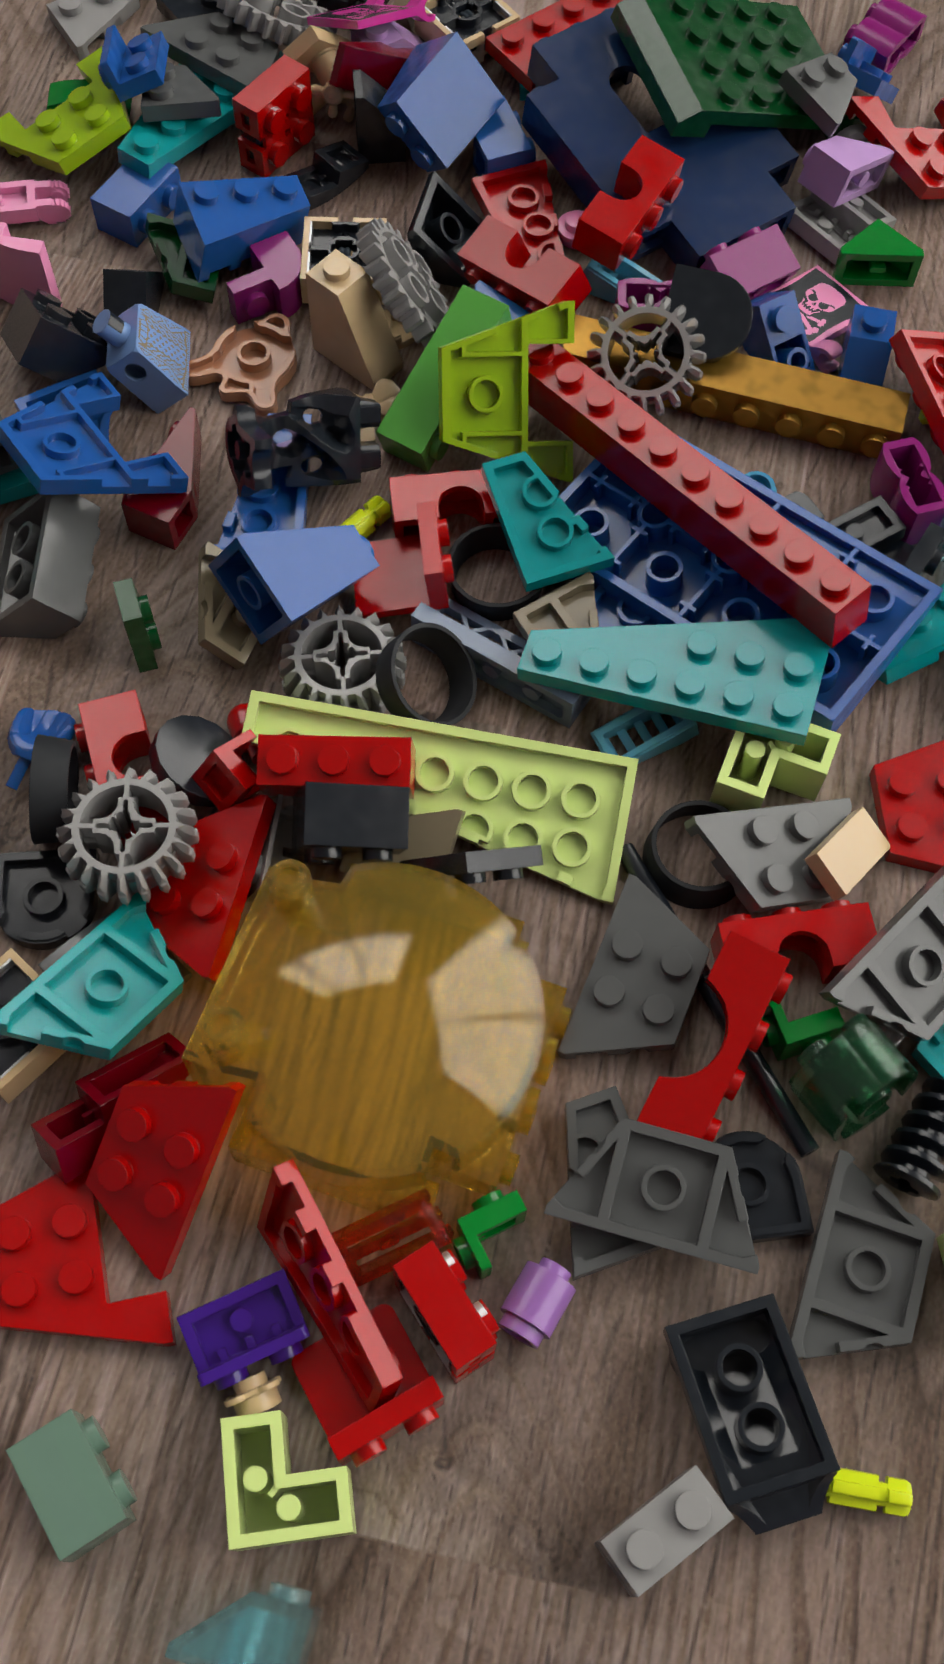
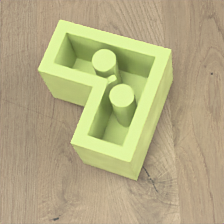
M810 723L805 745L801 746L735 731L709 802L724 806L730 811L761 808L769 785L815 801L828 774L841 734Z
M281 1410L220 1418L228 1550L244 1551L357 1534L351 1470L348 1466L292 1473L287 1416Z

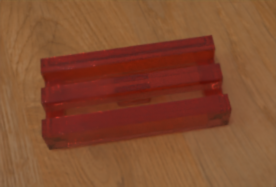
M426 1187L331 1233L357 1287L393 1271V1265L432 1240L438 1249L453 1242L454 1231L449 1223L446 1225L443 1223V1214L439 1207H433L430 1203L431 1195ZM415 1214H418V1215H416V1216H414V1217H412V1218H410V1219H408V1220H405V1219H407V1218H409V1217H411V1216H413V1215H415ZM388 1227H391V1228H389V1229H387V1230H385V1231H383V1232H381V1233H378V1232H380V1231H382V1230H384V1229H386V1228H388ZM426 1227H429L431 1232L360 1266L356 1263L357 1260L378 1250L383 1251L398 1244L399 1240ZM363 1239H366V1240H364V1241H362V1242H360V1243H358V1244H356V1245H353V1244H355V1243H357V1242H359V1241H361V1240H363Z

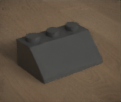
M38 493L5 518L0 540V637L56 639L73 627H78L83 622L88 610V605L85 602L87 587L94 573V565L91 564L93 551L100 536L98 521L101 507L77 494L40 495Z

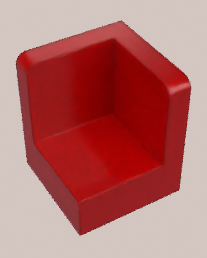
M251 729L214 749L191 776L219 811L242 803L260 791L256 785V774L241 757L244 751L257 738Z

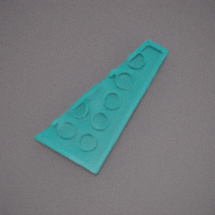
M279 51V58H281L284 54L282 51ZM192 71L219 97L221 117L144 122L141 115L117 147L118 162L150 179L168 162L174 164L235 123L232 98L236 94Z
M795 618L531 630L517 667V678L521 681L804 746L830 647Z

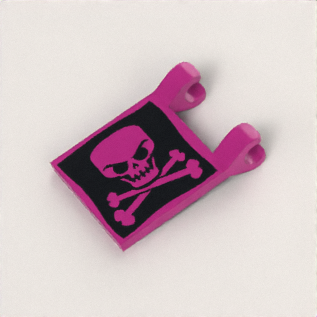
M367 0L364 4L307 17L308 26L359 30L409 17L416 21L432 22L436 16L435 14L425 12L427 0H410L406 6L384 5L385 0Z

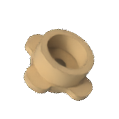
M265 1370L250 1374L246 1379L232 1385L235 1394L226 1398V1401H224L225 1407L233 1406L236 1415L241 1416L262 1413L282 1402L277 1388L281 1384L280 1381H282L280 1375L268 1379Z

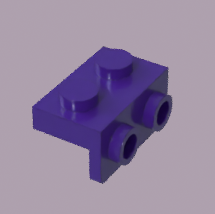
M284 1268L177 1317L198 1372L197 1379L200 1387L214 1382L217 1391L230 1387L249 1377L250 1374L247 1366L267 1356L271 1365H275L301 1353L304 1349L300 1341L310 1336V1331Z

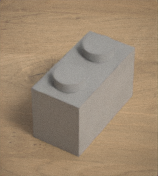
M694 1465L683 1471L594 1544L630 1597H639L730 1523L734 1517L698 1466Z

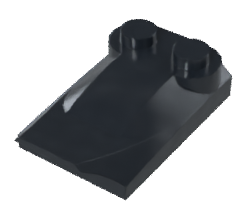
M774 1294L765 1295L665 1326L663 1333L669 1348L670 1364L679 1377L720 1496L728 1510L742 1519L755 1535L822 1514L824 1499L829 1485L841 1469Z

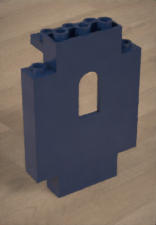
M615 7L607 8L601 14L583 22L574 23L568 29L550 37H544L532 45L527 75L536 88L526 94L521 124L586 208L600 190L613 198L627 200L613 190L622 160L641 135L646 136L685 159L679 178L684 180V183L677 198L672 204L666 201L662 206L664 210L655 228L651 232L647 229L643 232L641 245L631 261L634 262L663 248L675 265L678 263L700 268L706 261L704 255L710 249L723 242H726L729 247L737 243L741 235L754 227L759 226L762 231L778 224L783 235L785 234L795 212L796 205L781 187L788 184L799 154L777 128L711 125L705 137L701 138L670 136L664 124L647 133L610 86L620 80L627 85L632 82L634 74L640 77L610 18Z

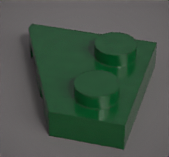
M132 578L113 582L124 627L139 672L158 669L153 650L161 649L162 645L147 594L138 595Z

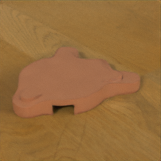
M272 313L263 319L253 321L254 328L237 331L236 325H233L225 330L216 340L210 352L189 361V385L199 386L220 382L218 390L222 401L248 402L259 416L277 413L278 393L291 381L297 368L296 350L292 344L291 322L285 315L280 313Z

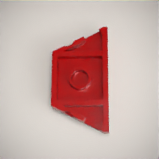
M267 795L256 796L198 820L193 827L198 830L200 836L199 843L191 846L194 848L196 857L194 862L181 863L186 872L184 879L169 876L167 878L170 885L169 893L163 892L158 886H155L150 890V901L146 902V913L154 929L159 928L166 947L212 984L220 985L277 805Z
M134 1080L122 1086L86 1180V1185L152 1275L159 1280L168 1276L173 1270L246 1085L240 1082H228L224 1085H198V1081H176L172 1084H161L159 1081Z

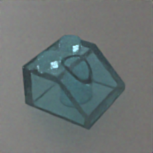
M271 1581L268 1592H250L169 1642L165 1657L186 1664H307L322 1608L309 1604L312 1595L311 1591L277 1581L276 1583Z

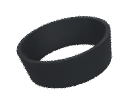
M490 523L474 527L463 533L454 542L449 551L452 557L455 582H450L453 594L460 605L490 621L513 619L515 611L539 598L542 587L532 590L529 594L518 600L507 603L485 602L466 593L456 582V577L460 567L468 558L485 550L500 549L510 551L500 523Z
M418 623L407 628L383 648L376 665L377 689L383 704L391 715L453 725L461 721L473 706L477 691V676L473 660L468 650L463 646L462 641L453 632L441 625ZM402 641H416L424 644L439 657L444 665L449 680V699L443 713L434 721L424 718L414 711L400 691L395 673V659Z
M38 734L35 738L29 778V825L34 845L59 842L56 836V828L67 825L61 818V809L76 808L71 799L72 792L79 793V760L76 741Z
M702 800L686 801L677 804L659 818L646 838L643 848V862L666 899L670 902L690 909H709L723 905L736 896L734 887L729 881L713 886H696L679 880L661 862L656 844L659 828L667 822L683 816L731 812L724 806Z

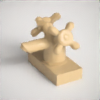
M310 25L282 52L308 67L309 71L315 74L321 84L311 85L313 116L328 103V115L330 118H335L338 114L337 105L346 103L347 109L343 119L348 123L352 122L355 115L354 91L334 87L329 84L339 42L350 41L346 37Z

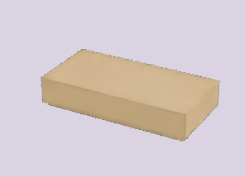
M861 807L851 812L804 860L834 901L846 896L891 847L866 809Z

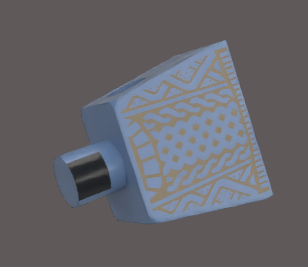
M134 304L119 316L108 309L98 314L93 323V332L107 341L106 367L111 375L158 414L188 396L191 333L189 330L143 304Z

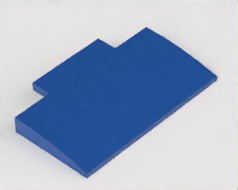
M684 440L872 584L867 620L836 646L829 649L810 722L811 724L836 732L940 598L943 588ZM594 459L559 495L574 515L579 514L589 526L588 531L602 547L605 545L615 557L613 566L591 572L594 576V592L599 627L793 618L597 459Z

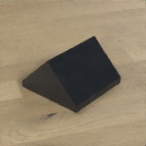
M433 171L428 175L410 224L407 238L412 250H416L427 263L434 281L461 288L462 285L470 286L471 283L464 275L466 269L457 253L483 220Z

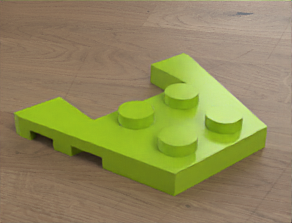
M102 46L76 64L89 85L74 89L69 94L68 99L55 109L41 112L37 116L35 123L24 129L10 112L0 117V146L5 147L10 155L16 157L22 154L29 156L34 164L63 175H68L130 131L131 125L125 101H119L114 90L108 89L99 74L98 65L100 64Z
M575 300L561 301L438 347L439 441L494 459L526 451L545 475L566 482H573L572 440L528 441L529 344L574 343Z

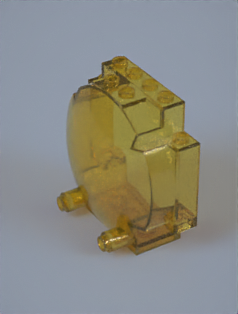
M285 859L277 862L273 867L269 866L181 1058L192 1080L198 1081V1085H224L228 1082H240L246 1085L239 1105L245 1108L228 1144V1149L235 1161L271 1174L273 1167L294 1159L308 1188L415 1228L420 1213L429 1216L434 1207L440 1189V1184L433 1181L434 1177L483 1195L498 1190L500 1184L511 1186L521 1155L512 1152L518 1133L526 1136L529 1135L541 1090L535 1088V1085L539 1084L546 1087L559 1040L553 1038V1036L563 1039L572 1013L571 1008L564 1006L568 988L539 978L534 960L528 954L530 943L523 941L524 921L504 915L490 900L478 891L451 876L421 866L403 863H351L346 876L338 884L312 880L311 873L304 863L295 859Z

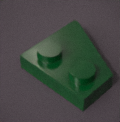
M147 213L145 231L170 292L213 304L219 270L210 273L208 280L198 283L173 219Z

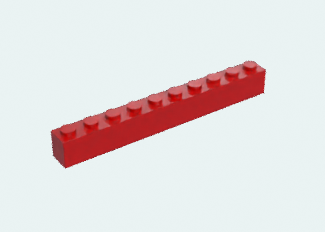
M529 344L528 405L793 618L798 620L829 647L833 648L867 620L872 584L559 344Z

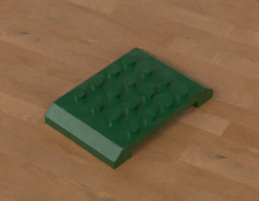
M623 0L616 4L610 18L670 136L704 138L711 125L821 130L778 84L786 69L825 55L798 6L782 5L777 2H751L749 0ZM845 114L833 136H836L848 126L863 125V122L857 116L850 120ZM823 132V134L825 135L826 139L831 138V137H828V136Z

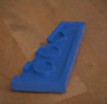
M268 413L267 416L274 415L277 413ZM303 414L305 422L313 423L312 414ZM285 429L277 431L273 436L275 444L292 439V434ZM311 458L303 461L301 464V469L304 472H310ZM288 466L271 470L272 489L260 490L251 496L240 497L238 495L232 511L227 512L222 524L223 533L218 544L214 545L224 550L236 537L243 533L306 528L309 486L286 487L284 477L287 475Z

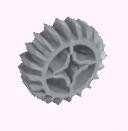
M646 294L645 306L637 307L636 298L630 296L628 297V311L623 312L618 304H614L611 307L616 320L612 322L604 316L599 318V325L606 333L592 332L590 341L601 348L588 350L586 356L589 361L599 363L592 366L591 370L600 377H604V380L634 403L639 404L647 413V405L655 404L657 415L662 416L665 414L663 401L668 399L675 409L681 406L680 398L676 393L678 390L687 396L693 395L694 388L687 381V378L694 381L702 379L703 371L693 366V364L705 363L706 353L693 349L702 346L705 343V337L703 334L690 335L698 327L696 318H690L681 323L686 314V307L684 305L678 306L673 313H670L671 298L667 296L661 300L660 307H654L653 294ZM654 323L661 325L660 328L656 327L653 332L646 336H638L630 330L626 332V330L638 324ZM673 333L680 341L684 353L678 372L670 366V362L662 354L668 345V339ZM615 342L620 344L623 351L630 357L627 366L624 368L625 373L620 380L616 378L610 368V355ZM656 346L654 360H657L658 364L645 360L642 364L636 366V363L639 362V357L635 349L647 353ZM648 376L656 377L662 382L664 380L668 382L653 390L644 391L631 388L633 384L637 385L641 379Z
M338 605L335 615L327 616L320 609L317 614V621L314 622L303 617L301 630L290 629V634L288 635L289 643L282 644L280 651L282 660H280L278 665L279 675L283 679L282 688L286 696L379 713L386 711V707L377 689L376 665L383 648L396 638L390 623L380 625V619L376 613L364 619L359 607L351 615L344 614V611ZM401 642L395 659V673L400 689H403L407 659L404 656L403 643ZM342 657L345 658L346 663L344 677L341 676L340 672Z
M128 767L122 779H117L115 773L110 770L106 774V783L98 785L96 781L88 779L87 786L90 792L87 795L72 792L71 799L76 808L61 809V818L67 825L56 828V836L59 842L62 843L58 847V855L62 862L67 863L65 870L72 880L80 879L79 885L84 892L90 894L97 890L99 898L106 903L117 892L121 903L128 906L133 893L139 892L143 901L149 902L151 899L149 889L158 886L161 891L169 893L170 885L167 880L169 876L184 879L186 872L181 863L194 862L196 857L194 848L191 846L199 843L200 836L198 830L193 827L198 820L194 809L188 808L190 803L187 795L182 791L176 792L175 785L169 778L158 783L156 774L149 769L141 779H138L136 771ZM139 807H146L159 812L169 823H157L155 818L142 817ZM132 823L136 830V834L131 832ZM131 832L132 837L126 839L125 834ZM121 837L126 839L125 848L120 840ZM100 848L102 853L114 854L118 861V867L97 861L89 854V849ZM155 853L150 858L141 862L147 855Z

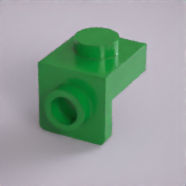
M770 1000L761 1019L770 1024L762 1043L765 1047L772 1048L777 1061L803 1053L807 1059H811L834 1049V1043L844 1030L846 1024L838 1007L788 1022L781 1004Z
M501 1190L490 1192L472 1203L473 1212L457 1219L456 1231L459 1236L451 1240L465 1271L475 1268L480 1280L490 1276L492 1271L491 1262L481 1243L525 1221L527 1208L517 1190L505 1196Z

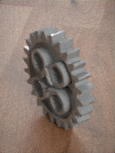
M214 0L217 2V7L224 10V15L234 17V23L247 27L249 32L257 31L261 33L263 39L270 37L278 45L283 43L288 46L309 27L307 17L328 11L326 8L317 6L318 2L316 0ZM276 6H279V14L275 18L273 17ZM315 26L335 34L338 28Z
M374 218L356 233L358 238L356 245L361 250L358 255L367 265L364 270L373 278L374 283L372 286L380 291L382 302L393 318L402 322L405 332L411 331L417 344L421 342L424 348H426L449 309L446 305L448 301L438 290L440 285L434 281L427 263L416 250H412L410 242L408 240L404 241L398 229L394 231L389 222L384 223L382 218L378 220Z

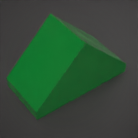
M878 218L840 248L832 277L842 285L913 287L924 258V251Z

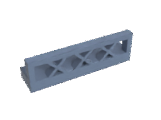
M449 598V608L435 610L421 602L411 614V626L418 623H435L453 632L468 650L475 666L477 678L567 728L572 726L591 698L582 694L518 680L517 667L527 641ZM444 613H446V614L450 615L451 617H453V618H455V619L461 621V624L458 623L457 621H455V620H453V619L447 617L446 615H444ZM490 637V638H492L493 640L499 642L500 645H498L497 643H495V642L489 640L488 638ZM413 641L416 644L424 647L425 649L433 652L429 647L425 646L424 644Z

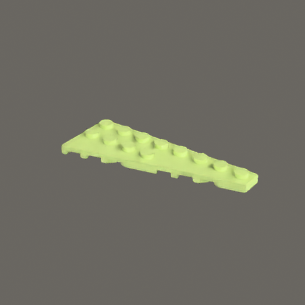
M251 690L242 733L249 729L253 731L257 738L251 743L252 745L258 747V734L412 737L416 750L414 799H409V816L454 809L463 810L466 813L458 838L484 850L541 845L543 865L524 868L599 902L613 904L639 759Z

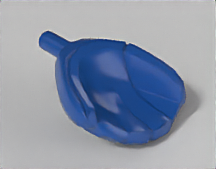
M22 708L18 711L9 728L7 739L11 753L19 759L5 786L17 791L31 763L33 746L38 734L68 740L73 739L76 721L70 714L58 710H34L32 708Z

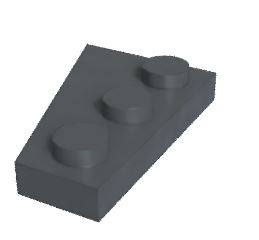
M616 1086L565 1104L568 1179L622 1117L629 1119ZM570 1221L573 1281L662 1248Z

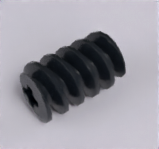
M928 1077L922 1084V1093H918L911 1102L912 1110H908L901 1119L902 1127H898L891 1135V1145H887L880 1154L881 1162L876 1163L873 1169L879 1177L892 1187L914 1197L921 1196L928 1200L937 1201L941 1196V1192L930 1180L933 1179L944 1183V1165L941 1164V1162H944V1079Z

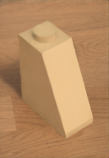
M335 249L305 273L313 349L373 391L378 380L382 378L391 379L403 368V360L376 290L372 286L371 277L362 266Z

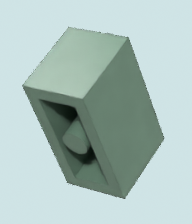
M72 1409L6 1450L60 1562L76 1561L136 1521L130 1505L137 1501L136 1494L128 1478L120 1468L115 1472L111 1471L102 1453L110 1447L103 1429L93 1415L85 1420L83 1414Z

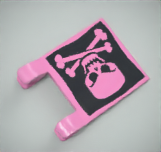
M817 265L771 292L795 291L812 358L823 373L829 374L839 368L840 364L835 359L841 356L843 352L842 346L838 342L833 341V339L846 332L855 304L868 305Z

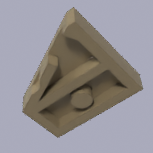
M207 541L201 547L198 557V645L238 670L245 665L257 642V638L208 565L223 550Z

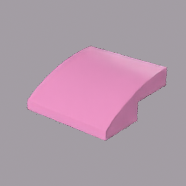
M0 222V298L14 305L21 288L34 294L40 289L50 293L62 302L44 241L11 237L7 223Z

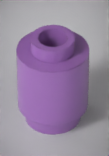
M542 1257L539 1264L527 1261L500 1308L504 1315L498 1326L518 1341L538 1349L543 1338L550 1339L576 1292V1289L568 1282L571 1273L558 1263Z

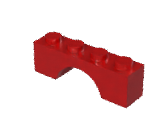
M732 930L730 931L705 981L715 993L723 1008L725 1035L722 1045L713 1060L693 1074L682 1077L658 1076L636 1121L711 1142L714 1141L722 1124V1121L715 1118L714 1115L723 1097L733 1101L743 1082L746 1072L738 1069V1066L746 1049L756 1053L767 1033L770 1024L761 1019L770 1000L780 1004L793 979V975L785 972L791 959Z

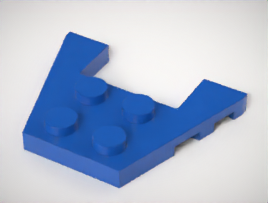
M102 372L88 376V384L79 389L74 385H70L60 390V398L47 405L39 401L0 421V443L40 495L187 492L189 477L168 452L126 462L89 418V416L120 410L121 395Z

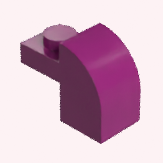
M284 231L249 245L253 272L226 282L231 314L238 324L255 317H260L275 309L278 313L289 318L303 304L300 285L302 255L288 232Z

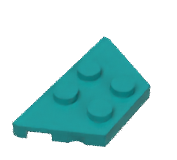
M138 892L132 896L128 906L122 904L0 1009V1035L110 1061L182 993L184 980L175 961L166 954V943L159 928L154 929L146 913V902L143 901Z

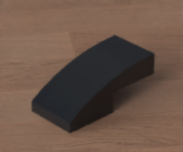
M342 140L314 150L311 166L284 176H298L311 205L310 210L330 201L352 185L369 168L370 161Z

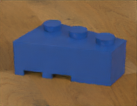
M297 175L178 182L173 223L199 283L208 280L210 273L227 267L230 271L241 267L242 260L251 257L249 245L284 231L288 232L296 245L302 243L304 216H308L311 205Z

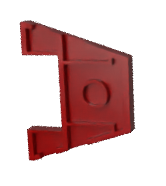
M852 96L845 114L850 120L857 116L867 127L863 135L871 144L883 145L895 152L889 165L919 199H944V98L940 100L933 110L943 128L940 129L924 128L921 126L915 128H896L879 96Z
M944 740L876 764L869 773L879 829L891 847L884 854L885 861L932 873H937L944 866Z
M91 1169L67 1184L57 1174H54L0 1204V1329L70 1337L72 1335L126 1343L129 1341L163 1347L177 1345L170 1294L166 1290L110 1303L98 1200L86 1185Z

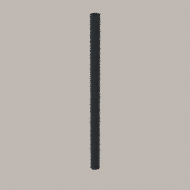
M632 843L623 845L621 864L627 874L637 876L675 914ZM706 964L697 988L725 1033L723 1008L715 993L705 983L711 971ZM759 1048L756 1053L746 1049L741 1061L799 1156L804 1158L815 1152L820 1147Z

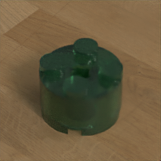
M859 1013L849 1019L839 1030V1036L827 1045L822 1040H818L808 1046L797 1058V1062L803 1068L797 1071L789 1080L791 1091L833 1141H837L840 1135L843 1139H847L877 1120L890 1109L886 1102L891 1098L892 1091L896 1089L903 1096L918 1077V1071L864 1013Z

